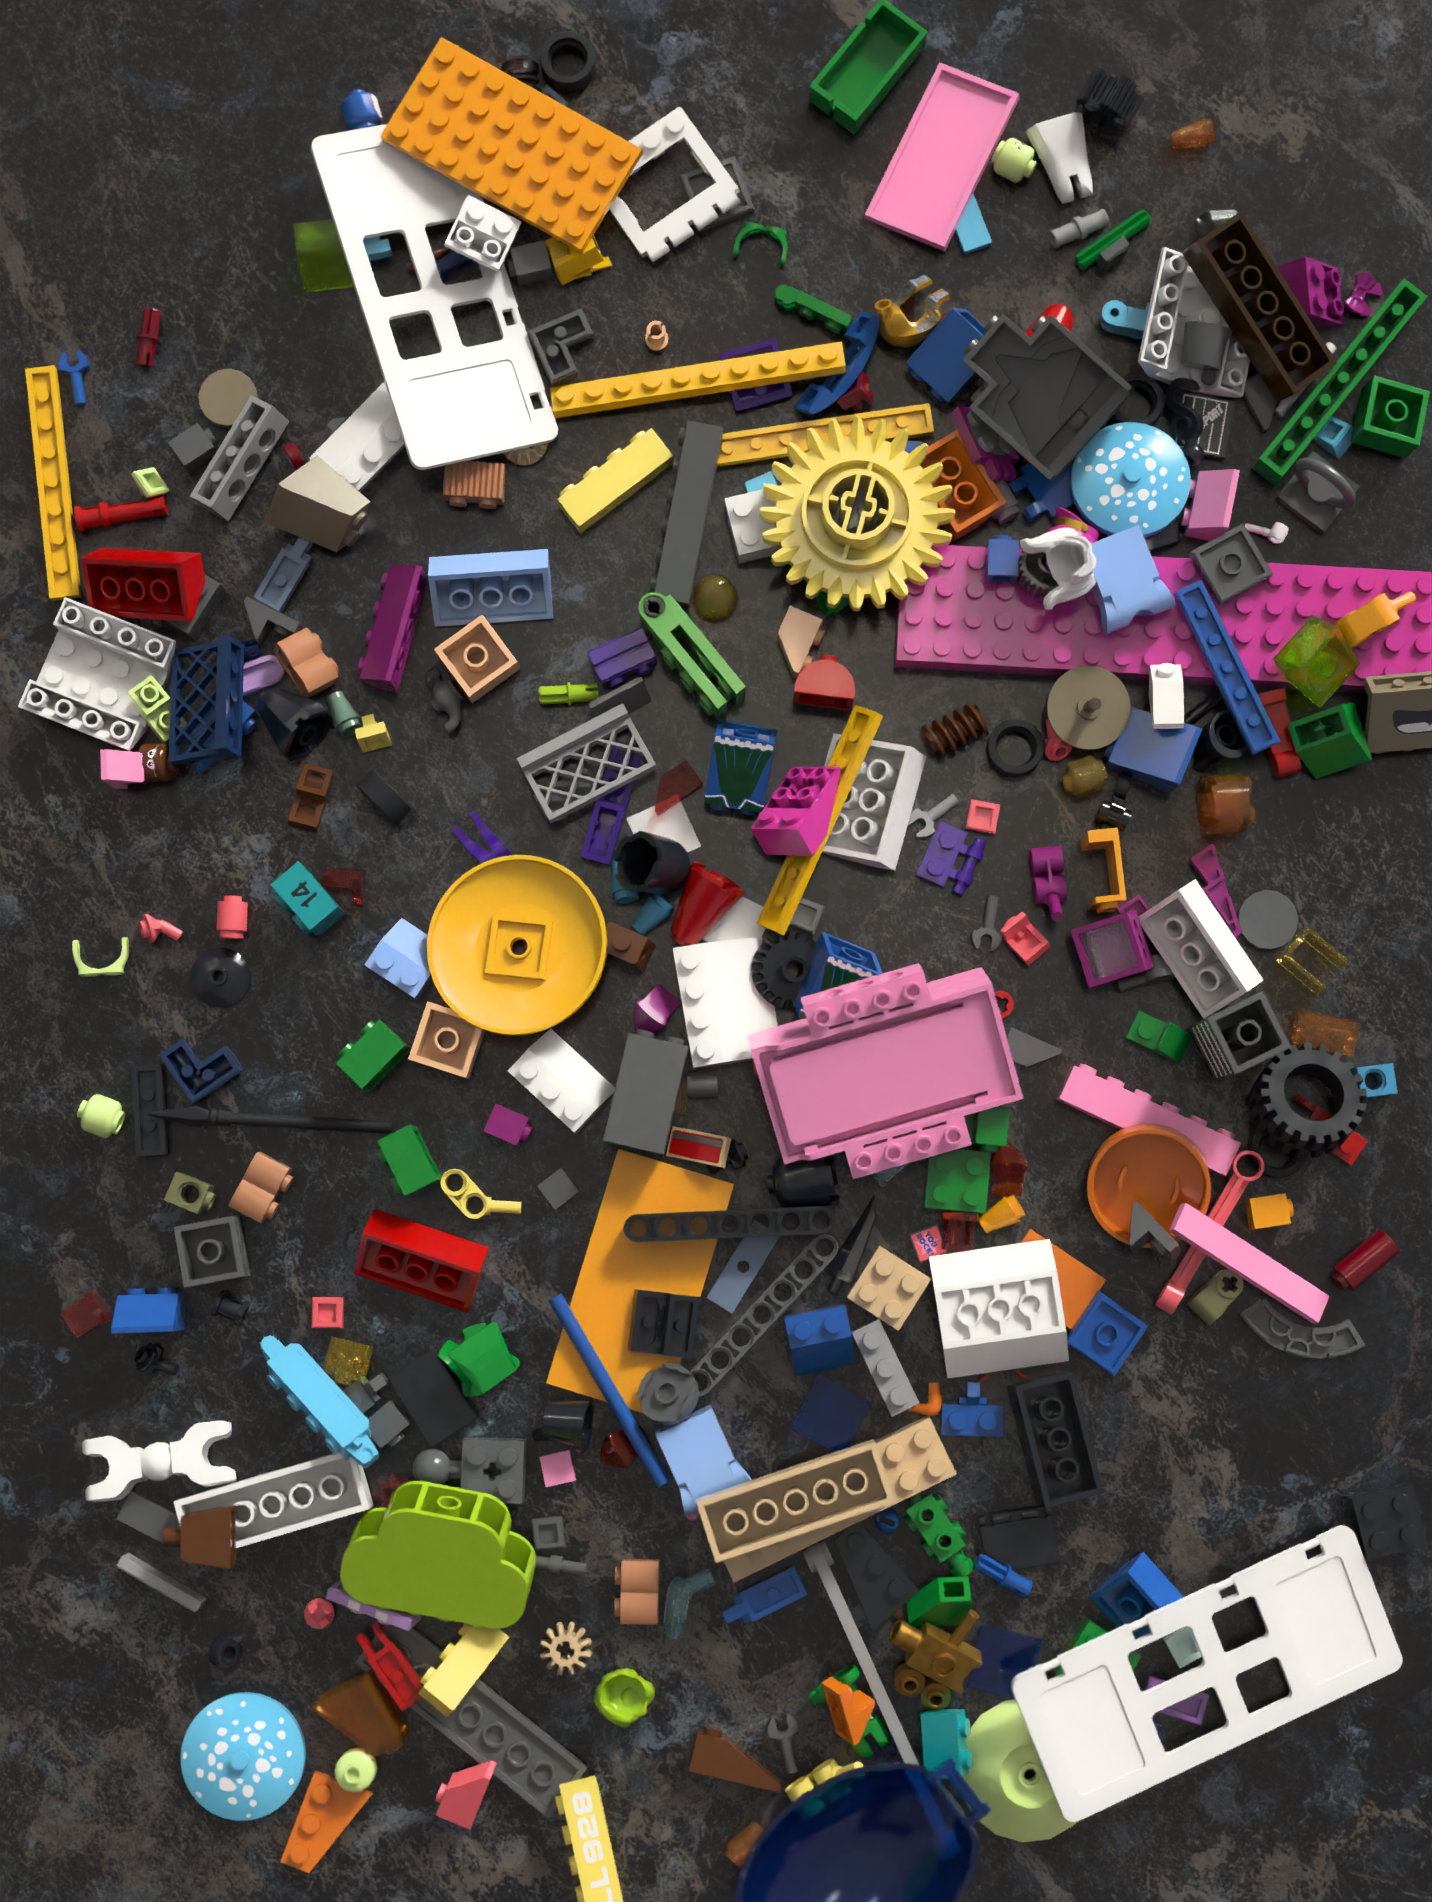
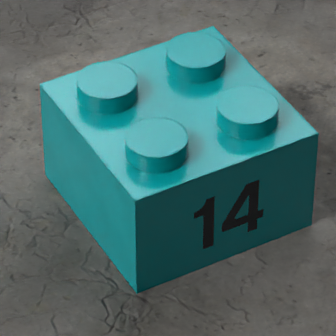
M299 861L271 884L276 891L272 896L288 912L293 910L295 915L292 919L308 935L313 932L319 937L346 914L310 871Z

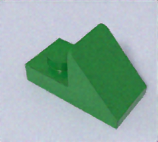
M1137 1011L1125 1039L1180 1064L1193 1036L1172 1022L1165 1023L1146 1013Z

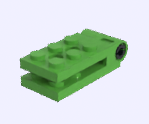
M650 592L641 598L638 608L642 628L647 633L652 634L653 642L660 649L663 655L661 659L671 671L676 668L679 672L680 682L690 694L695 692L700 700L698 704L709 717L713 714L719 720L727 713L728 701L732 700L735 705H738L746 698V686L671 594L665 598L660 593ZM680 637L698 658L699 665L694 662L677 641ZM712 676L719 686L717 689L709 680Z

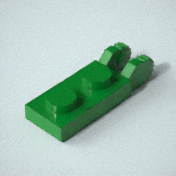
M780 284V286L775 288L776 302L780 307L783 306L786 310L797 308L799 309L798 313L804 318L811 321L817 318L825 322L824 326L835 333L840 334L841 331L846 333L853 323L851 315L791 286L788 287L787 285Z

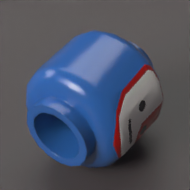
M357 89L349 92L348 97L342 101L341 112L348 131L379 126L382 123L378 100L373 94Z

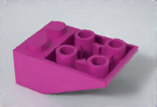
M791 767L750 828L766 855L813 856L828 832L841 772L840 767Z

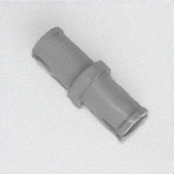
M1100 209L1083 218L1077 216L1071 220V223L1049 231L1051 244L1054 248H1058L1076 239L1079 241L1086 239L1088 234L1104 227H1109V217L1104 209Z

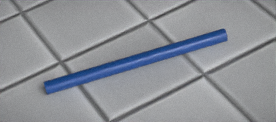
M562 1293L552 1298L548 1302L656 1487L659 1488L670 1481V1478Z

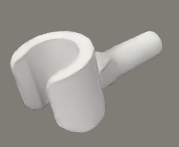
M1275 522L1271 530L1248 523L1245 525L1249 532L1266 536L1274 544L1283 542L1288 534V527L1279 522Z

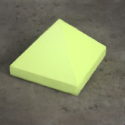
M154 467L133 471L131 474L140 494L147 498L170 492L168 486Z

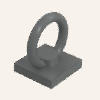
M1312 451L1308 457L1301 458L1295 463V474L1275 500L1320 534H1323L1342 509L1351 508L1355 504V492L1360 486Z

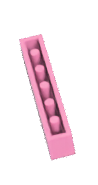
M1080 1063L1079 1067L1074 1065L1070 1068L1056 1098L1057 1101L1119 1130L1132 1125L1146 1123L1171 1127L1183 1133L1195 1143L1206 1160L1209 1172L1220 1177L1227 1176L1241 1144L1234 1140L1235 1134L1222 1128L1214 1131L1206 1127L1207 1121L1197 1116L1184 1117L1178 1114L1179 1108L1169 1103L1163 1102L1162 1106L1151 1101L1152 1096L1138 1089H1135L1134 1093L1123 1088L1125 1083L1108 1076L1107 1080L1098 1077L1096 1076L1097 1070Z

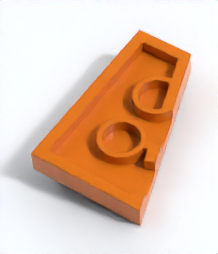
M315 1771L280 1862L310 1873L373 1792L366 1789L355 1793L346 1791L340 1787L335 1777Z

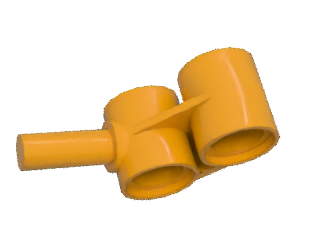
M1407 592L1394 600H1390L1383 593L1361 606L1360 609L1342 617L1334 624L1348 648L1352 649L1371 638L1374 632L1379 633L1399 621L1400 617L1397 612L1414 603L1416 596L1413 592Z

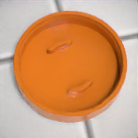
M1159 1124L1132 1125L1117 1131L1107 1138L1094 1154L1087 1178L1088 1200L1099 1224L1106 1232L1121 1242L1130 1245L1132 1205L1136 1201L1178 1242L1182 1239L1170 1232L1169 1229L1180 1204L1187 1203L1204 1215L1207 1212L1211 1198V1181L1208 1165L1199 1148L1183 1133ZM1152 1240L1147 1242L1142 1248H1152L1149 1244Z

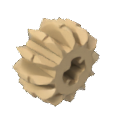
M572 1621L569 1623L568 1630L566 1631L562 1622H558L556 1625L558 1634L553 1629L548 1628L546 1634L551 1640L542 1639L540 1642L542 1647L548 1648V1650L541 1652V1659L551 1657L552 1659L546 1667L550 1670L555 1664H558V1675L563 1674L564 1666L568 1667L570 1675H574L576 1672L574 1663L584 1669L586 1663L581 1657L590 1658L592 1655V1651L583 1648L592 1643L591 1638L581 1640L580 1638L586 1630L582 1627L577 1633H574L575 1623ZM564 1641L570 1642V1648L574 1649V1652L569 1651L568 1655H563L562 1649L558 1647V1644L562 1646Z

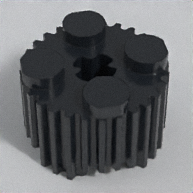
M1098 67L1093 70L1076 100L1077 106L1074 111L1082 113L1083 119H1090L1099 124L1097 128L1103 134L1112 136L1115 131L1123 132L1128 129L1144 99L1142 95L1136 94L1137 92L1134 91L1137 87L1136 83L1132 82L1130 78H1126L1125 75L1118 74L1117 77H1112L1110 74L1104 73L1105 69Z

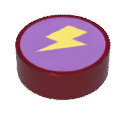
M290 442L282 447L294 471L306 464L294 443Z

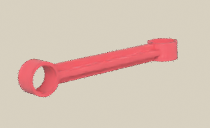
M1244 1150L1235 1156L1232 1162L1234 1172L1207 1216L1221 1226H1224L1249 1182L1257 1180L1264 1172V1161L1254 1151ZM1244 1155H1253L1259 1162L1258 1173L1252 1177L1242 1176L1237 1170V1161ZM1190 1245L1171 1279L1160 1293L1155 1306L1172 1315L1206 1254Z

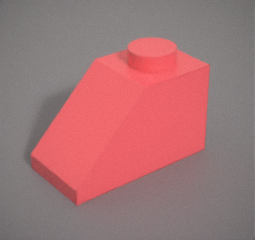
M491 1760L453 1773L448 1785L442 1783L435 1801L440 1803L436 1816L471 1829L497 1762Z

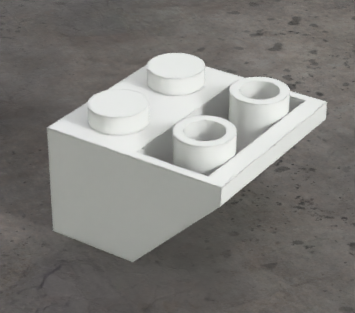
M468 195L444 246L499 272L516 238L522 221Z

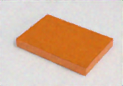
M1029 1229L1020 1243L1045 1240V1238ZM1051 1243L1057 1269L1065 1325L1072 1329L1096 1292L1100 1291L1106 1279Z

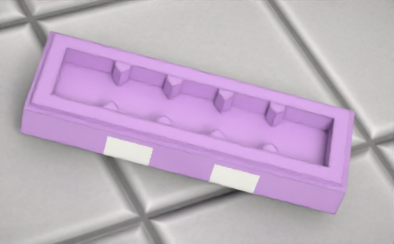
M341 1579L328 1588L326 1599L346 1606L354 1613L374 1617L378 1622L385 1625H394L409 1631L422 1619V1615L415 1616L394 1609L383 1610L377 1606L361 1603L353 1599L345 1591Z

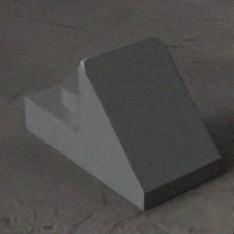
M246 596L244 604L255 639L260 646L263 645L272 626L274 627L272 631L284 638L304 629L300 622Z
M1136 1201L1132 1205L1130 1249L1132 1255L1152 1240L1149 1244L1161 1257L1166 1254L1173 1261L1181 1253L1179 1244Z

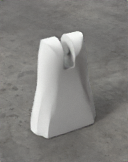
M1074 112L1037 123L1026 131L1027 136L1043 163L1061 203L1064 204L1074 200V192L1069 177H1073L1080 198L1093 195L1082 113Z

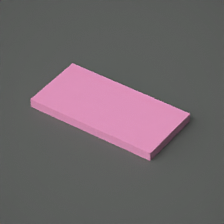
M939 63L865 213V219L945 251L1018 103L1019 93Z

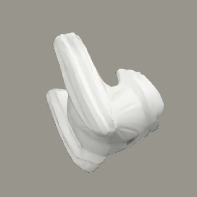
M1060 528L1033 539L1025 538L1020 541L1021 548L1026 553H1046L1052 577L1059 585L1049 591L1044 597L1043 605L1046 610H1052L1054 605L1069 601L1088 593L1095 585L1096 581L1093 572L1096 567V558L1092 552V545L1088 539L1078 535L1075 529Z

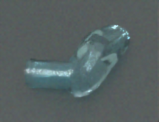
M705 1568L684 1579L682 1576H677L670 1582L664 1610V1634L668 1638H683L691 1596L716 1586L709 1568Z

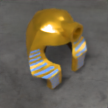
M926 275L907 281L894 303L890 299H881L874 305L876 313L880 314L879 330L883 338L892 346L908 348L919 344L931 334L948 314L944 313L941 315L938 309L942 303L950 299L949 293L940 289L926 297L924 300L925 312L919 320L916 319L913 309L915 296L918 291L933 284L932 280Z

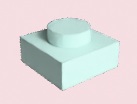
M1189 1626L1163 1639L1179 1668L1201 1657Z

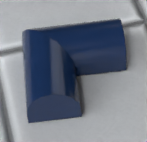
M182 1038L158 1055L192 1105L243 1071L242 1065L226 1045L202 1062H200L185 1038Z

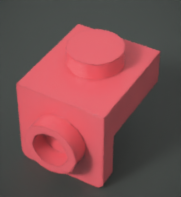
M1024 912L1008 919L1000 930L1005 943L1027 966L1051 948L1049 941L1029 922Z

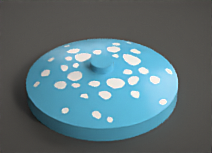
M1137 422L1113 424L1099 430L1076 456L1070 477L1071 494L1079 513L1092 527L1108 536L1139 525L1144 538L1163 531L1180 515L1187 501L1191 485L1188 461L1179 445L1160 429Z
M253 1692L229 1694L207 1705L190 1724L181 1748L182 1774L192 1796L209 1812L225 1819L237 1821L258 1819L281 1807L291 1797L300 1783L306 1763L305 1739L295 1717L278 1701L263 1694Z

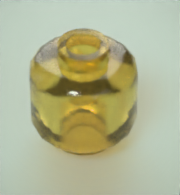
M1091 755L1068 762L1065 767L1066 774L1061 776L1066 792L1072 791L1079 799L1101 792L1104 789V783L1108 782L1107 772L1102 760H1096Z

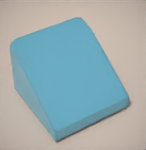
M1331 416L1313 438V441L1339 459L1352 444L1350 441L1353 427Z

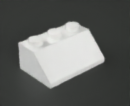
M552 1029L548 1030L530 1046L508 1070L513 1077L575 1134L582 1129L615 1092V1087Z

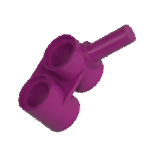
M1061 846L1032 848L1029 850L1036 905L1047 904L1052 919L1060 921L1064 917L1060 902L1067 901L1066 879L1064 875H1060V872H1063L1064 869Z

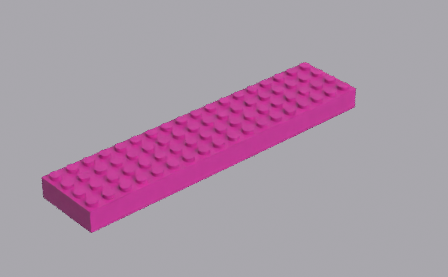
M932 546L931 549L943 557L941 565L939 567L922 565L920 568L928 576L927 583L919 586L909 580L906 581L908 596L904 600L898 599L894 667L1061 677L1064 673L1076 667L1097 666L1110 671L1120 680L1149 681L1150 665L1171 663L1173 665L1181 664L1183 683L1217 685L1176 599V606L1152 616L1135 615L1128 626L1109 634H1104L1100 619V608L1092 590L1078 598L1054 605L1052 610H1046L1043 605L1044 596L1040 599L1038 595L1033 597L1032 592L1027 593V588L1023 589L1017 579L1015 583L985 582L986 547ZM1152 556L1159 573V579L1166 585L1172 595L1175 591L1197 581H1203L1251 682L1256 688H1285L1291 690L1367 694L1364 688L1365 677L1432 671V572L1267 563L1273 573L1271 578L1219 605L1192 559ZM1047 561L1045 565L1042 564L1045 569L1050 570ZM1407 592L1415 594L1416 601L1397 612L1400 617L1399 621L1379 633L1374 632L1371 638L1352 649L1348 648L1334 624L1342 617L1360 609L1361 606L1383 593L1390 600H1394Z

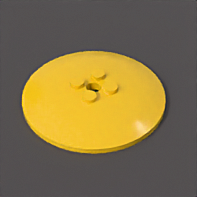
M510 855L494 858L475 866L463 874L451 885L439 901L431 919L427 937L429 970L433 982L444 1001L454 1012L472 1025L503 1035L537 1033L563 1022L588 1000L596 988L605 966L608 945L607 929L602 910L596 898L584 882L572 871L554 861L537 856ZM518 940H525L528 945L526 952L522 955H515L512 952V946Z

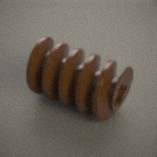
M968 703L963 706L964 713L959 709H955L953 711V718L948 714L943 715V724L936 719L933 720L932 730L927 725L921 727L925 743L934 757L936 751L945 757L946 746H949L954 752L957 751V741H960L965 747L968 746L967 736L969 735L975 741H978L977 731L979 730L986 736L989 735L986 720L975 703L974 707Z

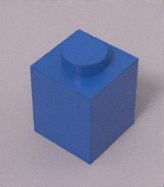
M997 535L993 539H988L986 545L985 582L1015 583L1018 577L1019 540H1011V536Z

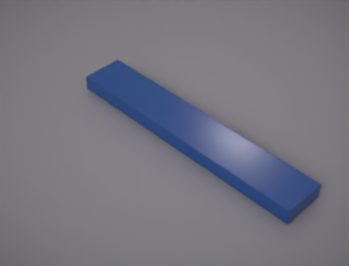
M1197 581L1175 591L1173 595L1251 756L1280 743L1281 741L1203 581Z

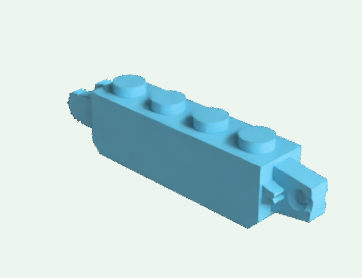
M271 1335L263 1337L260 1347L263 1352L262 1355L267 1361L269 1371L267 1378L276 1390L280 1388L284 1390L288 1395L286 1400L295 1411L301 1409L307 1416L305 1421L315 1433L320 1431L326 1437L324 1441L327 1447L335 1455L339 1452L345 1460L351 1457L364 1469L379 1458V1453L370 1440L369 1420L300 1344L290 1343L285 1347L277 1338Z

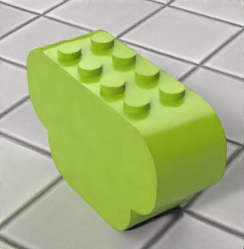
M411 1481L395 1490L387 1508L371 1509L359 1518L343 1555L340 1578L345 1591L353 1599L364 1604L377 1606L383 1610L394 1609L404 1611L415 1616L435 1617L442 1621L467 1623L473 1627L499 1629L516 1623L525 1610L535 1572L536 1554L527 1539L510 1531L511 1516L509 1510L495 1496L430 1482Z

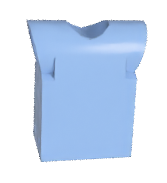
M1139 525L1091 544L1092 552L1096 558V567L1093 572L1096 583L1091 590L1100 608V619L1104 634H1109L1128 626L1135 615L1152 616L1176 606L1173 595L1159 579V573Z
M711 1404L692 1412L680 1423L669 1426L664 1425L655 1430V1436L680 1488L685 1517L699 1511L696 1504L697 1498L752 1480L735 1459Z

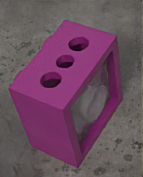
M1136 909L1071 930L1089 988L1154 967Z

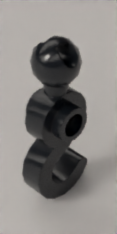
M1177 378L1167 388L1166 403L1172 412L1177 413L1173 420V431L1177 438L1185 440V446L1182 451L1188 461V465L1197 466L1204 459L1203 447L1197 444L1196 440L1202 434L1204 421L1199 412L1181 402L1180 392L1183 388L1191 392H1198L1200 385L1191 378Z

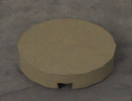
M222 369L209 375L202 383L198 395L200 408L206 418L214 425L226 429L233 426L251 395L258 398L257 389L252 380L243 372L234 369Z

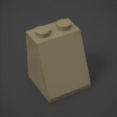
M317 455L278 484L265 521L271 526L338 552L346 545L348 547L352 546L360 537L358 531L368 518L366 512L370 501Z

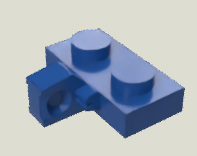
M966 1381V1397H959L958 1404L942 1403L941 1435L1003 1437V1405H987V1398L980 1397V1382Z

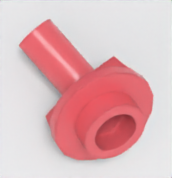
M1049 719L1045 720L1047 739L1043 741L1044 754L1049 760H1061L1069 755L1073 746L1060 739L1052 729Z
M143 914V921H139L141 936L143 939L147 938L150 943L155 942L160 932L175 941H178L183 932L170 923L157 920L149 914Z
M316 1598L310 1601L304 1611V1618L307 1624L315 1629L328 1627L335 1617V1609L332 1603L324 1598Z

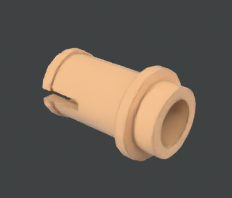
M652 321L648 324L646 330V345L655 351L664 349L668 344V334L666 333L665 326L661 327L662 322Z

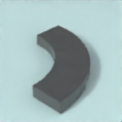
M1262 1298L1238 1313L1244 1323L1259 1338L1272 1347L1295 1356L1334 1358L1355 1352L1366 1346L1350 1319L1327 1327H1306L1283 1317L1270 1305L1266 1298Z

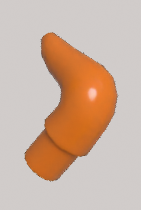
M940 1382L928 1383L927 1403H919L908 1410L926 1416L937 1415L942 1407Z

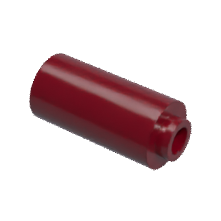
M1379 1229L1333 1267L1335 1275L1332 1277L1344 1291L1347 1288L1355 1291L1399 1254L1400 1250L1395 1242L1383 1230Z

